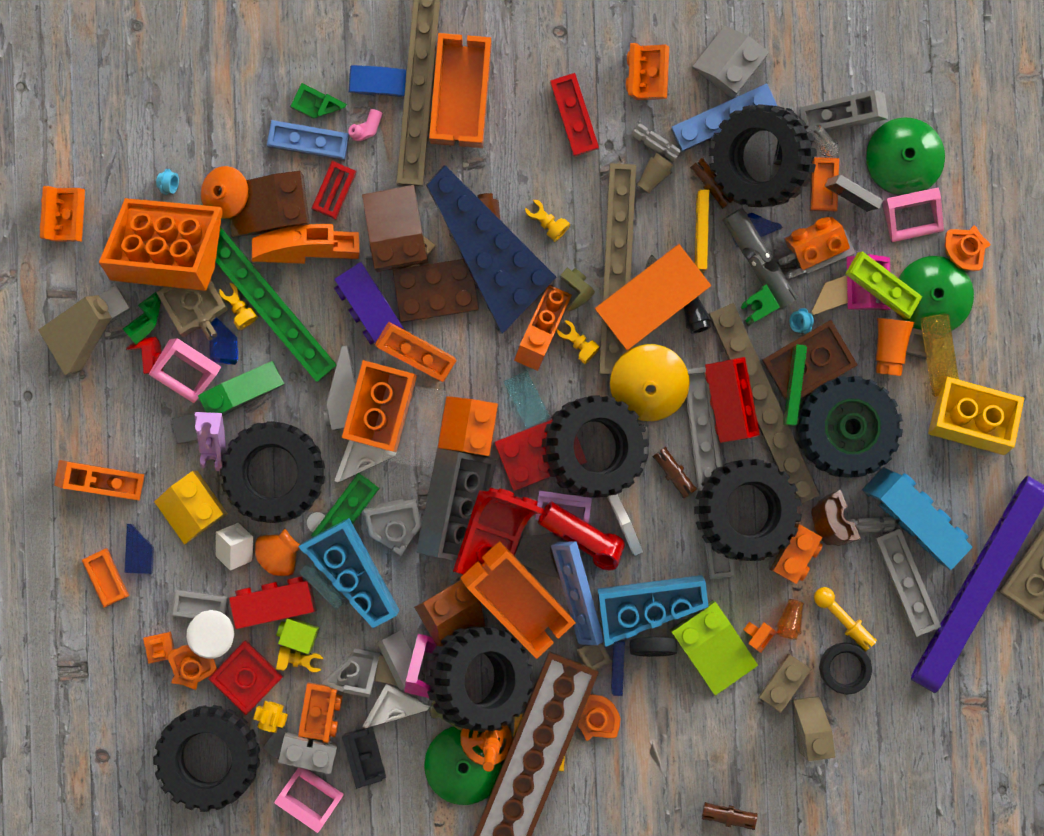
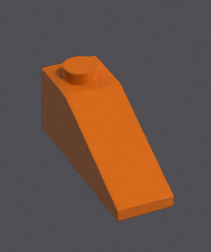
M59 460L54 486L140 501L144 474Z

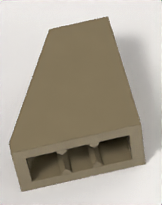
M99 295L87 296L38 329L64 375L78 373L83 369L112 317L108 312L106 302Z
M820 697L793 699L799 753L808 761L835 758L832 729Z

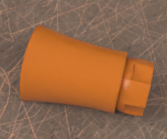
M877 318L876 373L902 375V364H905L906 351L914 322Z

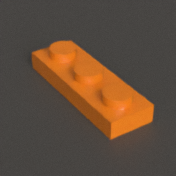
M390 322L387 323L375 343L377 348L441 382H444L457 361L454 356Z

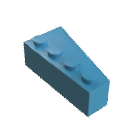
M883 467L862 491L868 497L871 496L880 500L881 503L878 506L885 513H888L894 519L899 518L898 525L912 537L917 536L916 542L940 565L952 570L973 548L966 541L968 535L959 527L954 528L949 523L951 518L943 510H936L931 505L934 501L923 491L919 493L914 488L916 483L906 473L900 475Z
M350 518L298 546L314 562V565L330 579L334 587L339 592L341 591L350 601L349 603L372 628L397 616L400 610Z
M702 575L597 588L605 647L621 639L635 636L639 632L656 628L665 622L679 619L709 607L706 582Z

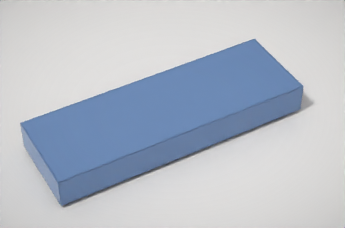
M271 120L267 147L345 161L349 134Z

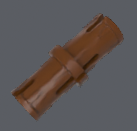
M704 157L698 160L701 168L697 163L690 167L705 185L703 188L710 191L722 209L728 206L723 196L729 203L734 201V197H727L722 192L723 186H717L714 181L717 175L711 172L710 166Z
M665 446L660 452L666 460L658 452L652 457L666 473L665 478L668 481H672L682 495V498L685 499L689 496V493L684 488V485H686L691 494L697 488L683 472L684 467L682 464H677Z
M707 802L704 803L702 813L703 820L723 823L726 827L733 825L755 830L758 813L734 809V806L731 805L724 807Z

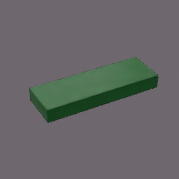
M796 344L793 346L783 425L795 426L798 421L807 352L806 345Z
M358 473L312 533L311 537L348 518L354 524L380 488Z

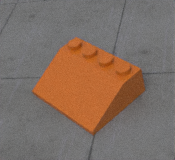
M125 198L99 264L110 281L206 291L215 269L222 208Z

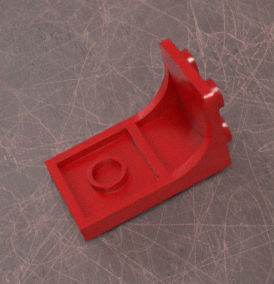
M489 488V491L479 490L453 572L464 575L477 562L482 565L485 562L482 557L499 541L515 555L520 536L529 519L535 514H543L544 509L537 506L538 501L526 497H516L513 492L501 488L499 490Z

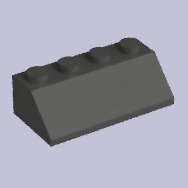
M437 448L417 553L457 560L479 490L489 491V488H491L496 460Z

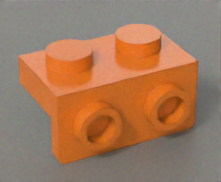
M630 43V51L627 53L629 77L626 79V90L628 95L636 100L667 99L669 46L666 44L640 46L637 43Z
M43 186L40 222L41 239L55 242H82L85 189Z
M832 216L821 218L814 225L797 229L790 236L784 238L787 247L796 255L799 266L803 270L850 248L843 226Z
M307 683L298 733L299 737L323 740V743H329L331 737H336L338 721H334L335 711H340L343 695L338 694V690L326 685Z

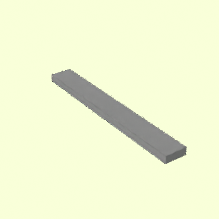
M705 367L687 369L689 374V391L686 397L698 491H702L704 479L710 477L714 469L722 467L718 435L715 431L716 420L714 410L710 405L711 394L709 384L705 378ZM704 541L709 579L736 576L734 560L726 558L724 554H718L712 550L710 543Z

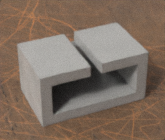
M285 732L278 763L331 774L337 743H323V740L314 739L312 747H308V738Z

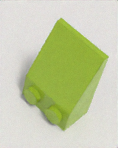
M712 600L708 603L709 607L694 612L671 628L670 632L716 696L756 668L758 664L718 604Z

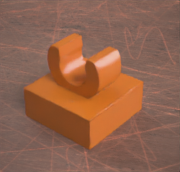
M749 621L743 629L753 637L748 644L760 653H762L776 633L765 622L758 628Z
M171 632L143 638L148 664L168 660L169 653L175 649Z

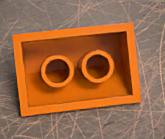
M363 360L342 438L397 452L417 375Z

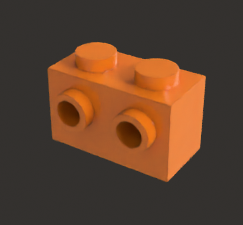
M795 524V528L798 529L796 536L788 539L790 544L786 549H780L779 554L769 569L795 584L799 580L803 581L810 570V567L807 565L811 557L816 558L823 546L820 543L823 537L800 524Z

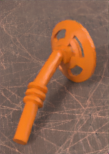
M508 725L501 726L502 729L500 731L486 730L479 737H477L478 731L474 730L472 738H469L470 729L463 728L460 741L466 756L474 763L483 765L485 771H492L494 765L505 759L511 745L512 735ZM503 739H506L505 747L503 751L499 754L500 748L503 744ZM477 745L483 750L485 757L478 755L472 748Z

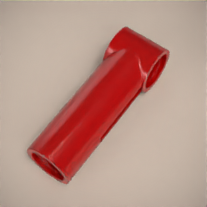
M550 501L545 506L543 514H540L538 519L539 525L567 542H577L578 549L593 557V562L597 567L607 571L615 570L618 567L625 547V542L621 537L611 533L604 534L553 501Z

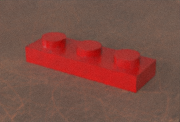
M572 73L550 80L573 156L576 157L598 150L599 145L576 74Z

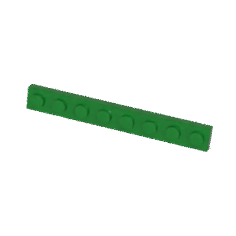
M220 226L215 262L318 383L335 369L337 364Z

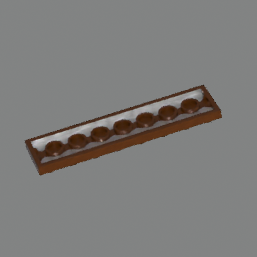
M548 652L473 836H532L599 672L553 652Z

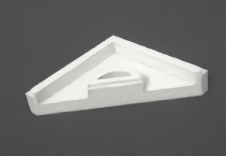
M349 440L334 481H343L396 456L397 452Z
M609 495L607 499L625 535L631 553L634 556L642 553L643 551L632 523L618 495Z
M386 684L362 727L368 728L424 712L430 706L391 684Z

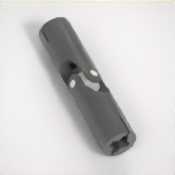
M740 208L725 217L722 221L753 268L763 286L767 284L780 306L779 309L794 302L798 298L772 257L745 210Z

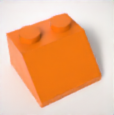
M446 396L438 448L490 457L498 403Z

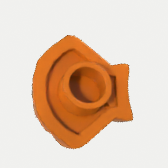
M974 225L970 230H948L945 235V252L950 257V260L963 270L979 271L982 269L985 249L991 244L981 235L977 227Z
M284 529L278 535L259 536L255 542V556L258 563L268 573L277 576L292 575L295 571L296 553L300 550L298 546L301 544L295 541L289 532Z
M189 645L180 646L172 650L168 655V661L174 673L171 681L173 684L184 685L196 690L198 682L211 676L217 670L214 659L198 656L190 649Z
M590 694L577 726L582 731L586 741L590 740L593 736L615 738L620 728L621 718L617 708L608 698Z

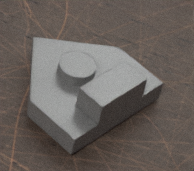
M399 499L377 504V507L364 509L369 537L377 542H381L392 549L393 552L402 556L408 544L422 526L417 500L404 501Z

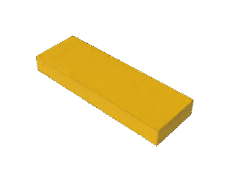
M699 190L696 194L695 265L701 272L707 270L709 190Z

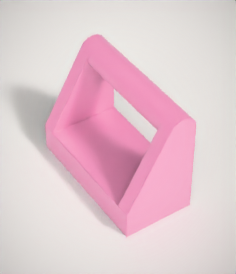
M939 187L887 198L882 202L891 242L944 231ZM927 203L931 204L935 223L897 231L895 210Z
M176 338L169 339L149 375L190 402L195 403L199 398L198 395L203 393L216 377L221 366ZM172 355L177 356L203 373L194 390L161 371Z
M298 767L274 803L318 833L344 794L310 770ZM299 776L333 799L323 817L288 793Z

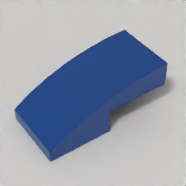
M351 65L348 92L372 96L380 94L403 97L405 96L406 70Z

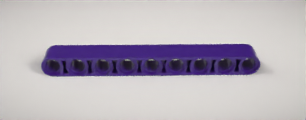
M1028 475L1019 484L941 621V627L936 630L911 675V680L933 693H936L943 685L1043 509L1044 484Z

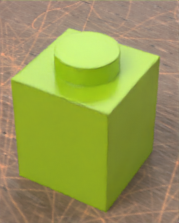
M292 617L287 618L286 622L281 621L276 634V636L280 637L278 644L309 654L312 651L320 627Z

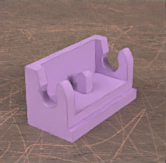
M195 412V430L198 438L199 452L201 453L200 465L204 469L206 461L213 459L215 460V471H220V468H223V461H221L223 453L227 451L222 413Z
M539 491L538 507L544 509L550 501H553L589 523L592 498ZM536 514V520L539 519L540 514Z

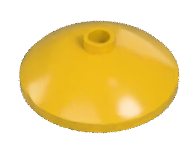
M656 344L639 345L626 351L616 361L610 375V390L615 401H623L628 405L629 411H635L638 414L639 418L637 420L658 421L675 413L684 403L689 391V374L683 360L671 349ZM648 385L655 386V390L652 392L646 391V387Z

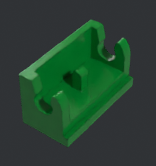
M767 284L756 291V294L749 297L741 305V309L752 305L751 310H756L745 320L748 326L780 308Z

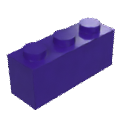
M361 262L334 279L338 284L334 287L335 291L342 301L346 298L352 308L348 309L356 323L361 321L365 326L366 330L362 333L370 345L376 343L388 322L405 330Z

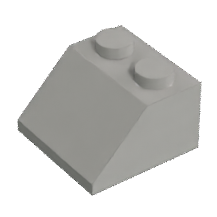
M724 26L692 68L730 98L734 99L766 59L769 51L750 36Z

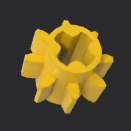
M265 701L263 707H256L253 720L259 721L257 728L274 733L277 732L278 727L283 728L288 714L282 713L284 706L275 702Z

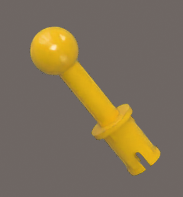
M821 587L816 590L814 594L816 605L829 609L847 628L844 633L846 636L849 635L865 652L869 649V645L872 647L876 643L877 639L861 625L862 621L860 619L854 621L836 603L835 594L830 588Z

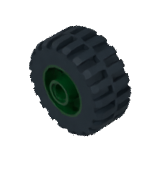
M860 376L838 377L817 387L804 400V405L798 413L799 424L796 425V433H799L800 437L798 442L800 448L804 449L806 458L812 461L819 470L835 477H862L880 470L882 465L887 464L892 459L890 457L892 453L897 452L899 447L897 442L903 433V429H900V421H903L902 415L897 413L896 407L898 404L895 399H891L888 396L889 391L884 387L880 388L877 386V382L871 379H862ZM847 421H850L853 425L851 434L845 429Z

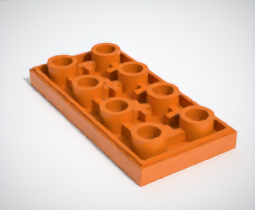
M678 244L603 301L595 310L627 351L712 285L681 245Z

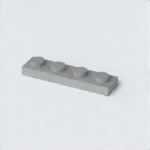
M901 528L875 537L874 539L914 636L918 637L940 628L941 625Z

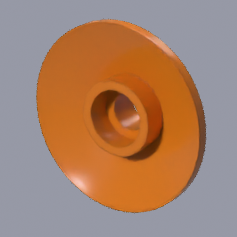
M221 166L212 170L202 184L201 200L203 205L221 207V219L232 218L243 210L248 199V184L243 174L229 166ZM222 188V193L219 196V189Z

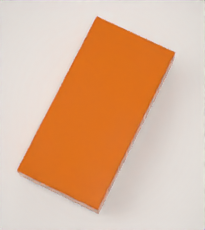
M814 157L812 164H816L814 172H811L810 211L836 212L838 209V195L824 186L828 178L839 175V158Z
M108 548L82 559L103 608L129 596Z

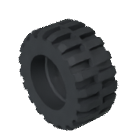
M748 105L743 107L742 110H735L729 114L730 119L723 120L719 125V128L722 129L721 132L714 133L712 141L715 142L714 148H709V156H713L714 163L709 164L710 170L717 174L714 178L717 186H723L722 192L727 197H734V202L740 205H748V207H774L775 205L789 202L790 198H796L801 193L800 188L807 187L811 179L807 176L809 172H814L816 164H811L812 157H817V150L811 148V142L815 140L812 133L806 132L808 125L804 120H798V115L794 112L773 105ZM758 131H769L774 134L782 148L780 169L772 179L764 182L756 181L749 175L743 159L744 149L748 140Z
M600 395L575 399V401L563 405L560 411H556L551 417L553 421L546 425L544 432L547 433V437L542 439V447H546V454L542 455L544 463L548 462L550 468L547 471L551 477L557 478L556 483L561 488H567L571 494L589 498L616 495L621 493L622 489L629 488L634 484V477H640L643 472V468L640 466L642 463L647 462L648 454H644V447H649L648 439H643L642 432H645L646 429L644 424H638V414L635 411H629L628 405L623 401L617 402L614 397H600ZM588 422L604 424L611 431L615 439V457L610 466L600 472H591L583 468L574 453L576 433L582 425Z
M275 421L256 423L251 425L250 428L240 431L238 433L239 436L235 440L232 439L227 445L229 448L226 453H223L221 459L223 461V468H220V476L223 478L221 486L223 492L227 493L229 497L227 500L230 504L234 505L243 516H248L251 520L266 523L285 522L301 516L303 512L308 511L313 506V502L318 499L321 493V486L325 480V476H323L325 464L320 455L321 451L314 444L313 439L295 426ZM270 447H277L287 451L294 458L298 469L297 480L293 488L285 495L275 498L266 497L258 493L252 487L248 476L249 465L253 457L259 451Z
M760 459L731 461L725 463L722 467H717L711 472L712 475L704 479L702 482L704 487L702 491L697 492L695 498L699 500L698 506H694V514L699 515V521L696 522L698 530H702L704 533L702 536L703 540L706 543H710L712 550L718 554H724L726 558L732 560L761 561L767 557H774L779 554L780 549H786L790 544L788 539L796 536L798 529L795 528L796 522H801L802 514L797 513V506H802L801 498H795L794 493L798 491L795 483L790 484L787 481L790 476L785 471L779 472L778 466L775 464L764 463V460ZM743 485H752L758 488L768 503V518L764 527L757 534L749 536L736 532L727 517L728 499L737 487Z
M470 626L466 629L460 628L453 631V636L447 635L441 640L442 647H435L432 652L435 655L434 660H429L427 666L430 669V676H426V684L430 685L431 688L427 693L429 699L436 702L433 704L434 709L437 713L443 714L442 717L445 721L455 724V726L482 732L486 730L495 731L499 730L501 726H507L512 723V716L518 717L523 712L521 706L528 703L530 696L527 693L529 688L532 689L533 681L530 680V674H533L532 665L527 664L529 659L527 651L520 650L522 644L517 639L512 638L511 634L496 628ZM484 653L492 663L494 683L488 696L475 704L471 701L465 689V673L470 662L479 654Z
M206 705L198 706L176 717L162 731V736L155 746L157 754L153 756V765H157L158 769L155 772L157 780L161 779L163 783L161 789L165 794L169 792L173 796L171 800L176 804L182 802L186 804V809L193 810L194 808H199L200 812H209L214 808L219 810L235 802L254 781L257 775L256 770L260 764V759L258 758L260 746L255 741L256 734L254 730H250L246 725L248 722L243 717L241 719L237 717L235 711L231 709L224 710L222 706L217 705L207 707ZM211 733L220 737L227 744L231 752V767L228 773L216 782L209 783L196 779L185 766L183 759L184 748L187 742L198 734Z

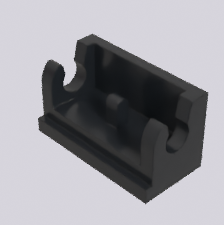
M373 726L345 733L342 739L356 789L381 782L382 779H385L386 774Z

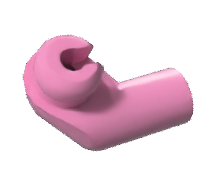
M370 109L365 123L353 124L349 127V136L355 141H363L373 137L377 132L383 113Z

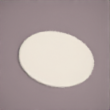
M316 512L308 517L307 526L311 532L315 531L325 515Z

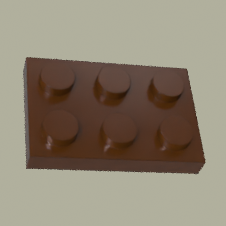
M463 259L393 270L401 323L479 310L475 282Z
M832 320L762 359L763 364L785 401L793 346L796 344L806 345L807 347L801 398L813 392L820 385L837 378L858 365Z

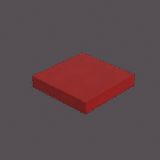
M245 640L208 680L242 713L247 715L284 676Z

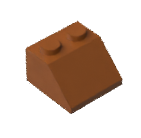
M462 580L453 583L414 607L436 646L442 647L441 640L447 635L453 636V631L457 629H466L470 626L485 627L481 602L467 589Z

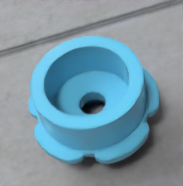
M165 169L164 172L158 174L156 186L162 194H174L177 191L179 185L177 173L171 172L170 169Z
M800 308L791 314L789 320L790 327L794 332L807 334L812 330L814 318L811 313H808L807 309Z

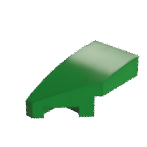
M301 83L290 108L315 119L344 109L347 104Z
M156 292L138 305L143 314L123 328L124 332L136 345L156 326L161 300Z

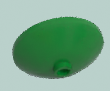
M904 117L886 122L872 135L866 149V165L871 178L881 189L897 196L929 189L940 177L945 164V150L941 138L930 125L915 118ZM905 150H911L913 152V157H906Z
M941 256L923 257L909 264L900 274L899 279L922 296L910 319H904L900 316L903 321L914 322L913 328L935 333L936 335L944 334L959 327L970 314L974 301V289L971 279L965 270L958 268L950 259ZM935 289L941 290V298L934 296Z
M452 726L440 732L430 743L424 761L425 775L432 790L445 801L457 805L475 804L490 796L504 760L494 765L492 771H485L483 765L474 763L466 756L460 741L461 730ZM474 730L469 731V738H472ZM478 731L477 737H479L482 731ZM477 745L472 748L478 755L485 757L483 750ZM466 763L469 769L466 772H461L458 768L459 764Z

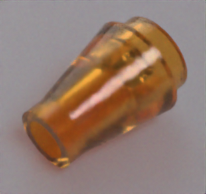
M794 599L788 600L775 626L778 628L777 635L791 640H797L798 635H801L803 602Z

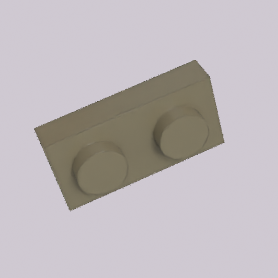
M788 653L758 697L782 713L812 669Z

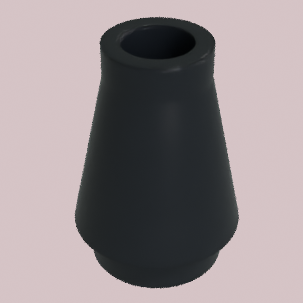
M699 297L684 307L686 328L690 329L691 334L700 333L711 328V318Z

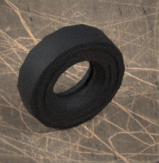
M666 637L635 638L630 640V654L643 657L677 654L676 639Z

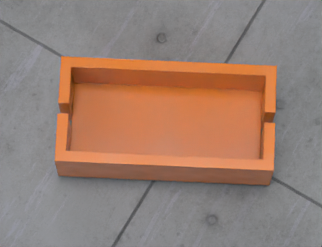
M438 33L429 134L431 144L454 146L455 141H459V146L483 148L492 48L491 37L467 35L468 47L463 46L462 35Z
M499 541L482 557L485 561L482 565L477 562L460 578L467 589L538 659L554 644L551 637L545 631L547 627L559 639L576 622Z

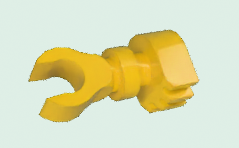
M533 200L536 206L539 207V211L533 214L525 208L527 216L542 223L541 227L544 229L548 228L547 236L556 242L569 229L570 223L562 218L555 222V217L552 214L548 215L544 211L543 204L538 200Z
M229 283L234 291L233 295L225 296L221 289L219 293L222 300L232 306V312L238 314L234 318L235 326L238 330H243L254 323L258 316L253 308L246 309L247 304L245 301L240 300L237 287L233 283Z
M565 320L564 322L571 327V332L565 335L557 329V333L560 338L571 341L576 350H581L578 359L585 365L599 351L600 346L594 340L588 343L584 335L580 336L576 332L573 323Z
M280 645L276 670L284 671L288 663H291L293 667H298V665L304 666L311 672L321 671V668L310 665V660L313 658L323 659L320 654L300 655L301 652L299 651L290 653L291 648Z

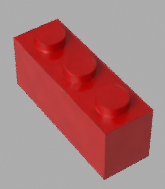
M745 357L705 364V378L709 384L711 394L710 405L714 410L716 420L715 431L719 436L720 443L760 435Z
M303 576L287 579L288 584L283 586H277V582L261 585L262 590L252 592L251 587L236 590V596L229 598L235 629L317 611L311 581H303Z

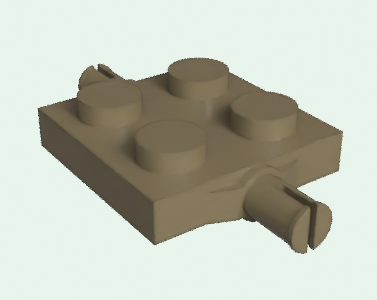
M210 280L206 291L164 287L156 292L182 337L201 328L207 340H212V336L215 338L218 335L211 322L228 311V308L212 280Z

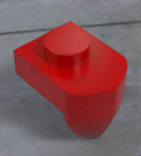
M157 337L144 338L137 345L132 343L126 348V350H142L144 374L150 373L162 353L161 344Z

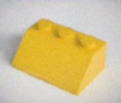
M946 377L933 409L928 434L1006 455L1015 447L1024 398Z

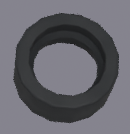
M838 643L828 648L822 655L819 665L820 676L824 683L835 692L845 695L855 694L864 689L869 683L873 671L871 660L867 653L858 646L849 643ZM841 653L853 654L861 664L860 676L850 684L838 683L831 675V662Z

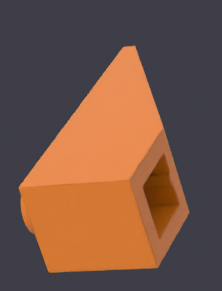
M551 285L546 288L520 343L514 361L536 371L539 370L571 299V294Z

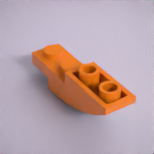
M309 224L273 230L252 238V262L305 264L306 257L359 259V232L333 231V224Z

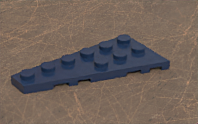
M444 165L426 183V186L452 238L455 240L460 250L459 252L477 288H479L500 333L503 334L557 277Z

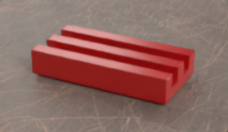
M332 161L311 209L336 220L357 172ZM339 169L340 171L325 206L322 208L320 204L334 171ZM346 172L349 175L342 188V191L339 195L333 212L329 211Z

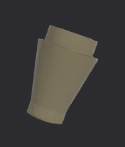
M656 153L653 158L650 157L637 185L650 194L661 181L672 173L670 170L673 164Z

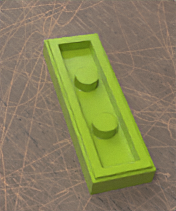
M863 251L857 253L845 275L904 319L911 318L922 299L920 294Z

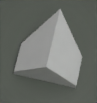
M354 648L353 653L321 684L344 693L370 698L373 694L380 653Z

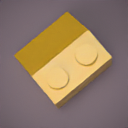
M192 471L154 501L184 545L228 514L198 471Z

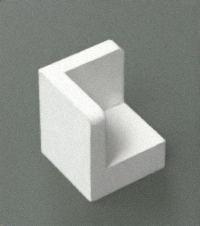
M239 523L216 531V557L229 570L251 562L253 559V536Z

